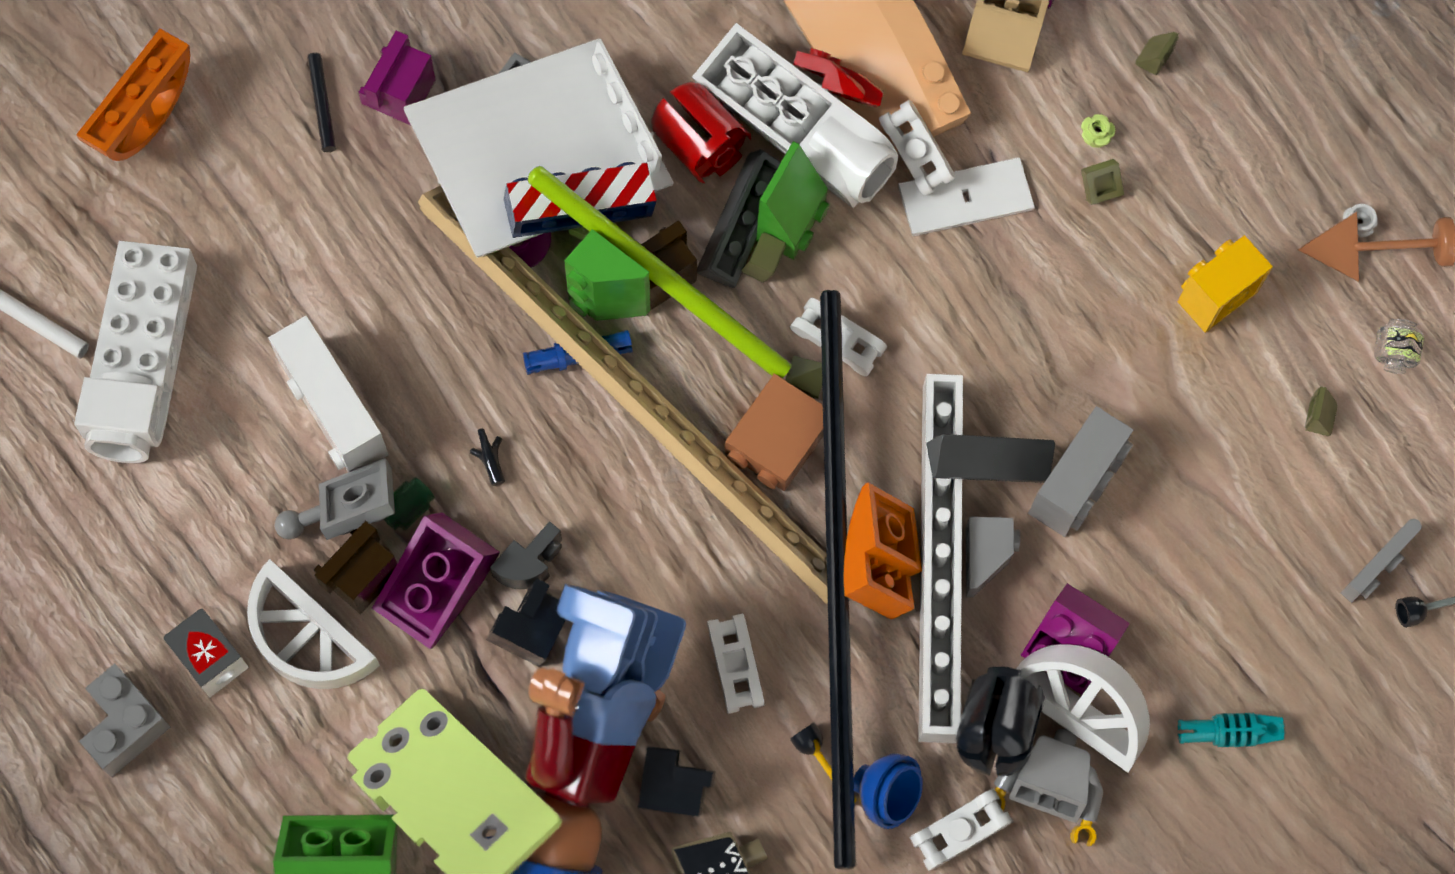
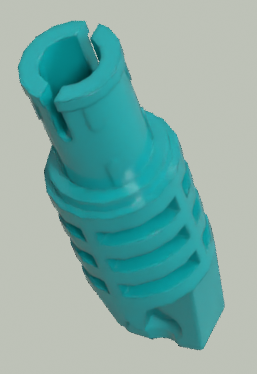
M1254 713L1215 714V716L1211 717V720L1180 719L1178 720L1177 727L1178 730L1194 731L1193 733L1178 734L1180 744L1212 742L1218 748L1255 747L1258 744L1284 740L1285 736L1283 717Z

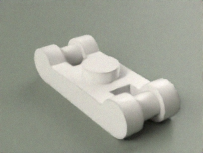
M911 100L902 103L900 109L893 114L887 112L879 117L883 129L890 136L914 177L918 189L924 196L934 192V187L944 182L947 184L956 178L951 166ZM908 121L914 130L904 135L899 126ZM932 160L936 170L927 175L922 166Z
M810 298L804 306L805 312L801 318L796 317L790 329L801 338L808 339L821 347V329L813 325L816 319H821L820 301ZM841 315L842 361L850 365L858 374L868 376L874 367L873 361L876 357L882 356L887 349V345L878 337ZM857 342L865 347L861 355L852 350Z
M744 614L734 615L732 620L719 622L718 619L707 621L727 713L739 712L740 707L752 705L753 708L765 706ZM736 634L738 642L724 645L723 636ZM747 681L749 691L736 693L733 683Z
M994 788L910 837L914 847H919L926 859L923 862L928 871L941 866L1013 823L1008 811L1004 813L997 800L1000 798ZM984 809L991 821L982 826L976 813ZM942 834L948 847L938 851L932 839Z

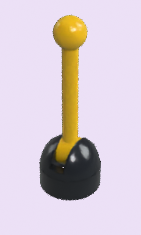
M814 722L798 732L790 740L800 753L814 755L832 780V767L820 751L823 744V736ZM854 794V805H855V804H856V801H857V798H856V795Z

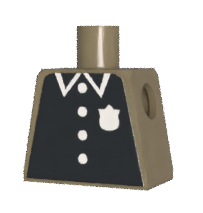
M731 832L686 843L671 849L672 857L680 874H751L748 868L768 860L759 839L738 847Z

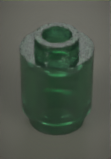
M414 477L410 482L404 481L393 492L395 514L387 516L383 520L393 530L400 527L406 531L431 507L430 502L435 496L417 477Z

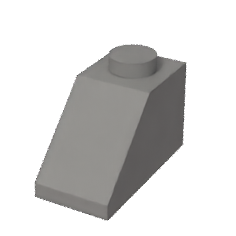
M969 517L965 527L966 597H974L1010 563L1014 552H1019L1020 531L1014 530L1013 518Z

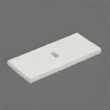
M1020 157L954 171L956 178L947 184L944 182L934 187L935 191L927 196L920 192L915 180L899 183L898 185L912 237L1033 211L1035 208ZM968 191L970 202H965L962 192Z

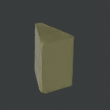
M1170 32L1151 37L1136 59V65L1155 76L1159 74L1176 46L1179 38L1178 33Z
M1321 386L1311 397L1304 428H1306V431L1330 436L1336 417L1337 402L1326 387Z

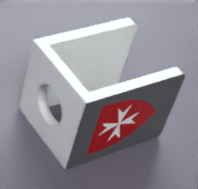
M204 609L197 610L163 638L209 698L249 668Z

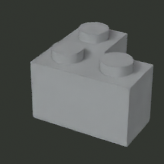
M115 663L85 688L108 714V717L79 740V742L111 777L171 728Z

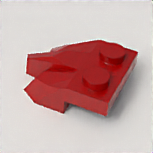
M813 48L810 49L809 54L797 51L793 65L815 76L824 78L821 88L847 100L872 107H880L883 90L864 75L841 66V60L832 57L827 52Z

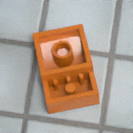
M868 482L861 488L850 520L844 558V592L846 597L892 620L914 609L911 576L922 572L915 512L913 507Z

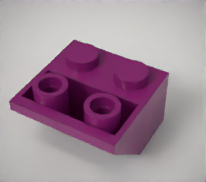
M1067 583L1022 651L1021 656L1026 658L1033 652L1052 645L1070 644L1087 647L1109 657L1130 623ZM1061 671L1064 684L1083 695L1092 682L1081 675Z

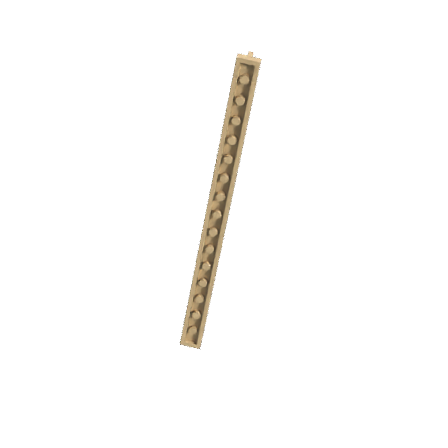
M441 185L422 194L417 203L421 206L420 210L423 214L428 216V219H431V222H434L437 228H440L453 243H456V246H459V249H462V252H465V255H468L478 267H481V270H484V273L500 286V289H503L506 295H509L519 307H522V310H525L528 316H531L557 344H560V347H563L566 353H569L576 362H579V365L592 378H595L598 384H601L624 409H627V412H630V415H633L653 437H656V440H659L662 446H665L682 465H685V468H688V471H691V474L698 478L701 484H704L711 493H714V496L721 503H724L727 509H730L747 528H750V531H753V534H756L760 541L766 544V547H769L783 563H786V566H789V569L796 573V576H799V579H802L828 605L826 553L512 249L506 247L477 258Z

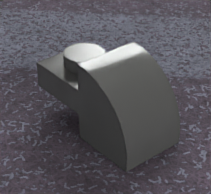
M549 521L526 549L513 540L490 567L492 577L506 587L520 590L528 589L536 578L543 582L546 581L550 575L548 567L543 562L545 560L548 562L552 561L561 550V530Z

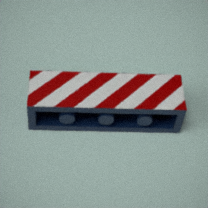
M625 162L613 168L601 169L599 167H591L573 174L553 173L556 178L613 223L647 218L653 215L657 200L647 163ZM527 177L518 178L511 183H506L503 200L512 238L583 227L528 183Z

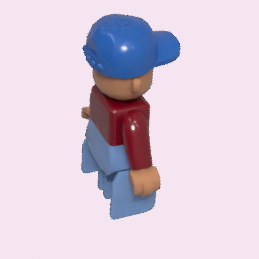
M564 585L557 606V612L562 618L573 622L565 648L563 672L554 668L550 670L539 668L534 672L529 687L530 700L543 706H539L537 709L532 755L525 777L530 785L545 790V792H535V794L558 814L562 823L511 874L603 873V870L595 865L602 840V825L600 818L589 805L593 803H611L616 799L638 738L646 722L653 721L662 709L666 695L659 688L663 686L670 675L686 628V621L682 617L603 590L594 592L574 585Z

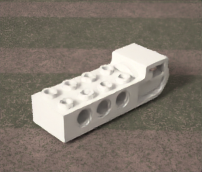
M735 23L692 76L696 83L704 85L728 111L783 153H787L793 141L800 144L828 190L853 209L858 202H869L896 169L898 154L893 144L884 134L737 23Z
M127 241L118 242L90 377H84L74 422L82 438L86 439L85 449L97 457L121 463H141L148 460L150 448L158 447L162 441L197 270V264L189 248Z

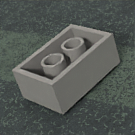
M1096 406L1037 493L1028 514L1063 537L1067 535L1071 528L1078 531L1094 503L1101 497L1114 473L1116 474L1126 459L1128 452L1133 446L1128 439L1134 429Z

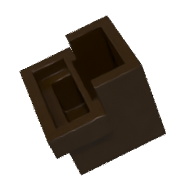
M679 220L667 228L663 227L659 230L658 234L641 244L690 284L697 281V259L687 246V231ZM650 280L651 311L671 298V296Z
M366 520L358 529L350 532V538L322 567L318 564L314 569V576L319 585L329 594L334 591L360 615L381 593L397 565L395 556L379 543L381 539L377 529Z

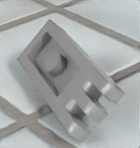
M1410 519L1344 588L1341 594L1352 603L1360 594L1366 599L1381 584L1376 577L1384 569L1390 574L1405 558L1399 552L1421 530L1422 525L1420 521Z

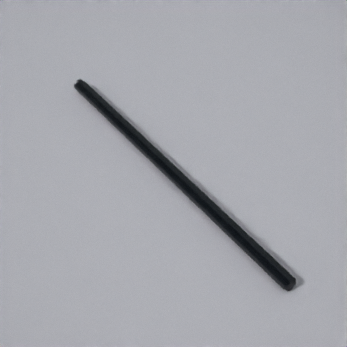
M825 290L820 296L834 867L840 870H850L856 866L849 598L845 596L844 592L847 510L841 294L836 290Z

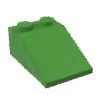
M794 141L759 201L756 239L758 242L761 234L767 233L785 242L786 248L783 255L793 260L799 250L806 251L814 232L810 231L815 221L822 222L830 206V203L826 202L828 188L800 144Z

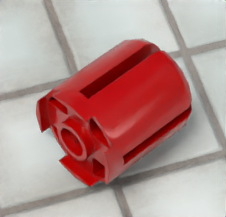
M693 81L678 85L670 93L710 139L705 142L664 98L658 103L652 115V129L659 139L690 170L691 174L699 182L705 184L702 178L708 177L715 172L721 177L742 158L743 155L739 152V149L743 145L746 136L751 141V133L736 120L704 85Z

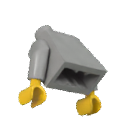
M1058 729L1055 732L1054 739L1047 736H1040L1035 746H1032L1029 761L1022 769L1010 776H997L994 782L997 786L995 791L1002 802L1001 809L1003 811L1006 806L1004 796L1006 792H1011L1008 798L1010 800L1077 823L1079 818H1081V824L1075 826L1070 833L1071 841L1076 844L1079 831L1085 829L1089 834L1087 846H1091L1096 840V832L1092 828V823L1097 821L1103 789L1096 770L1090 766L1091 755L1089 752L1075 747L1077 736L1067 729Z

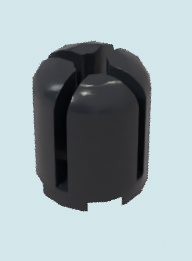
M1006 666L990 667L986 674L979 676L975 681L974 679L972 680L957 730L956 744L962 761L978 773L991 774L996 754H998L995 770L998 777L1014 774L1029 761L1045 695L1040 685L1037 689L1030 681L1022 678V671Z

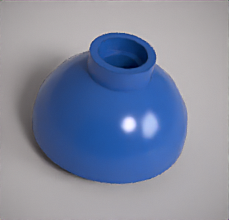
M890 754L877 759L871 765H862L857 770L854 776V791L859 793L861 807L867 818L875 825L884 829L896 828L905 822L918 806L923 789V780L920 766L914 758L902 754Z

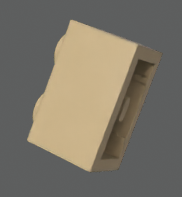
M977 0L962 55L1029 73L1049 0Z

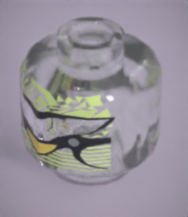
M1390 319L1388 324L1378 329L1374 358L1384 365L1385 371L1394 374H1404L1406 369L1414 368L1420 364L1424 334L1417 328L1418 325L1415 322L1405 319Z

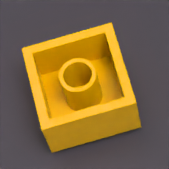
M1245 235L1236 242L1229 239L1222 244L1214 253L1216 257L1207 263L1205 260L1197 263L1188 272L1190 277L1181 285L1183 291L1177 302L1205 333L1257 294L1273 268Z

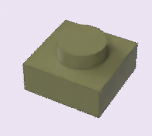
M1115 159L1081 169L1086 200L1091 205L1124 195L1120 167Z

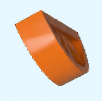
M159 29L76 134L77 138L114 161L128 159L142 150L164 125L179 99L189 70V44Z

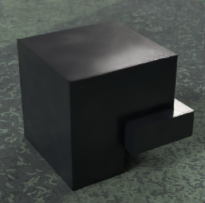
M536 578L528 588L517 611L505 606L502 613H499L486 640L539 667L547 659L566 621L557 612L559 599L546 593L550 585Z
M647 746L638 808L700 817L705 787L714 786L716 771L679 766L680 750Z

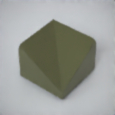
M762 233L750 261L741 272L764 283L775 273L786 248V243L767 233Z

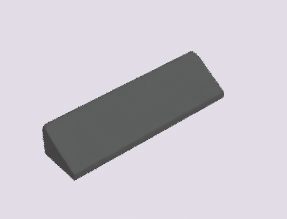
M762 149L748 154L697 267V273L701 276L731 288L736 287L742 273L741 270L744 268L757 239L759 201L781 163Z
M942 434L926 443L932 478L1045 483L1051 474L1055 451V441L1043 439Z

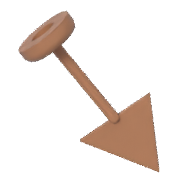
M1356 211L1297 250L1359 282L1358 251L1433 247L1434 258L1440 266H1453L1455 263V225L1451 217H1443L1435 222L1432 238L1358 242Z

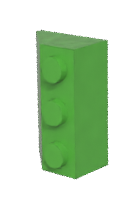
M592 229L564 260L569 305L579 315L585 317L588 314L595 321L646 316L650 312L649 271Z
M394 815L283 816L273 860L274 874H396L397 824L392 820Z

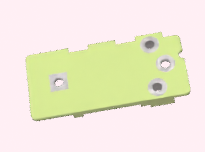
M419 689L377 727L378 733L375 737L371 739L364 738L348 754V760L358 770L351 778L383 812L389 806L397 812L392 817V820L418 846L426 842L439 855L434 862L445 874H511L562 823L561 818L425 689ZM402 738L399 745L392 747L395 739ZM497 829L496 834L492 838L485 839L488 831Z

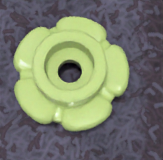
M1095 114L1092 118L1087 117L1082 122V137L1085 143L1091 147H1103L1109 144L1110 138L1115 135V126L1112 122L1108 121V117L1105 115ZM1095 128H1100L1101 132H1096Z

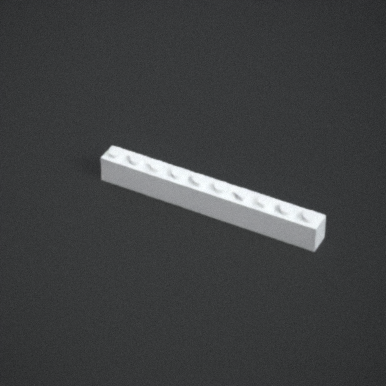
M926 374L922 399V572H920L918 742L956 743V734L961 720L962 479L932 478L926 443L942 434L963 435V375Z

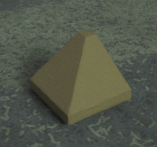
M793 355L792 367L788 371L785 381L808 396L818 399L822 388V363Z

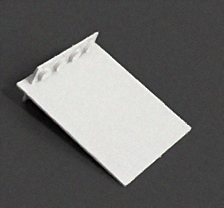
M601 38L407 105L403 109L438 179V183L441 185L477 258L541 235L535 234L512 238L503 200L506 183H511L518 178H528L531 170L537 166L544 167L551 174L556 172L573 174L591 167L606 169L617 167L625 162L647 163L654 192L672 186L674 183L653 139L655 133L649 132Z

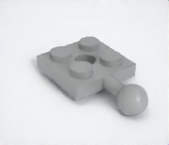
M384 458L320 483V505L301 513L292 510L280 513L275 520L277 534L284 539H295L301 535L304 526L320 521V530L325 538L329 540L336 536L350 533L354 529L359 528L365 520L368 523L378 522L387 516L395 514L392 467L389 462Z

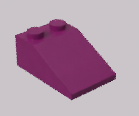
M442 512L426 515L371 609L427 648L433 649L481 586L500 551Z

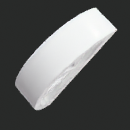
M269 559L253 582L248 599L247 615L249 629L257 648L276 672L289 681L301 686L315 689H333L353 684L365 678L380 666L377 658L274 562ZM272 586L297 608L294 610L263 611L267 595ZM309 622L277 656L269 648L264 636L263 623ZM320 630V672L306 671L289 665L288 662ZM332 642L352 659L354 663L332 671Z
M1052 645L1028 655L1016 669L1021 670V677L1030 681L1037 689L1039 685L1042 687L1045 695L1042 712L1123 770L1129 772L1145 747L1150 728L1149 712L1145 698L1129 673L1106 655L1078 645ZM1061 671L1072 672L1092 681L1081 698L1065 687ZM1102 688L1116 702L1122 714L1104 715L1090 705V703Z

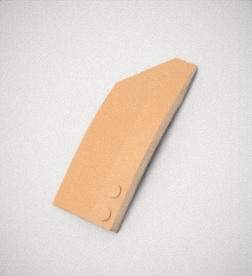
M783 0L811 48L827 52L832 57L840 59L841 66L864 75L883 90L880 107H872L839 96L837 97L842 103L884 134L893 144L897 153L899 152L890 136L883 129L879 117L887 112L893 114L898 111L900 105L907 100L913 102L933 137L963 124L971 114L943 54L914 0ZM908 121L899 126L904 135L914 130Z

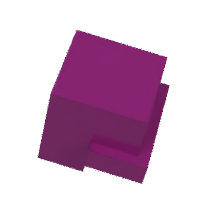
M396 30L387 47L384 46L382 48V56L365 86H361L358 93L361 104L411 126L403 110L404 107L425 100L436 81L431 55L411 47L409 36Z

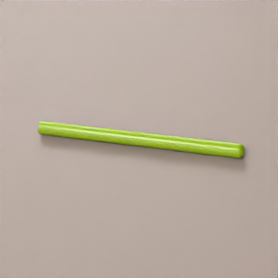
M537 166L531 170L528 175V183L589 232L593 229L649 271V278L652 282L771 376L776 374L782 379L792 367L791 363L544 167Z

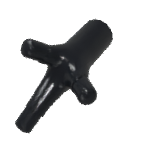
M480 428L478 435L482 451L472 448L470 454L479 458L484 463L491 485L496 486L505 482L498 459V449L502 438L497 436L491 445L485 430Z

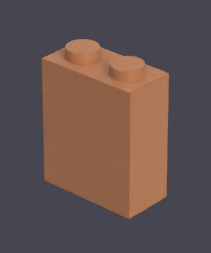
M773 374L725 441L727 458L738 468L745 469L747 467L757 473L758 480L771 489L778 487L785 492L823 438V405L778 375Z

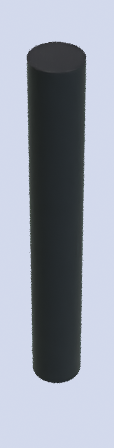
M310 53L307 58L321 147L323 152H333L336 150L322 57L320 53Z

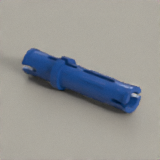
M628 330L602 336L619 354L633 352ZM553 343V347L523 352L527 375L559 368V371L566 370L567 366L579 362H576L557 343Z

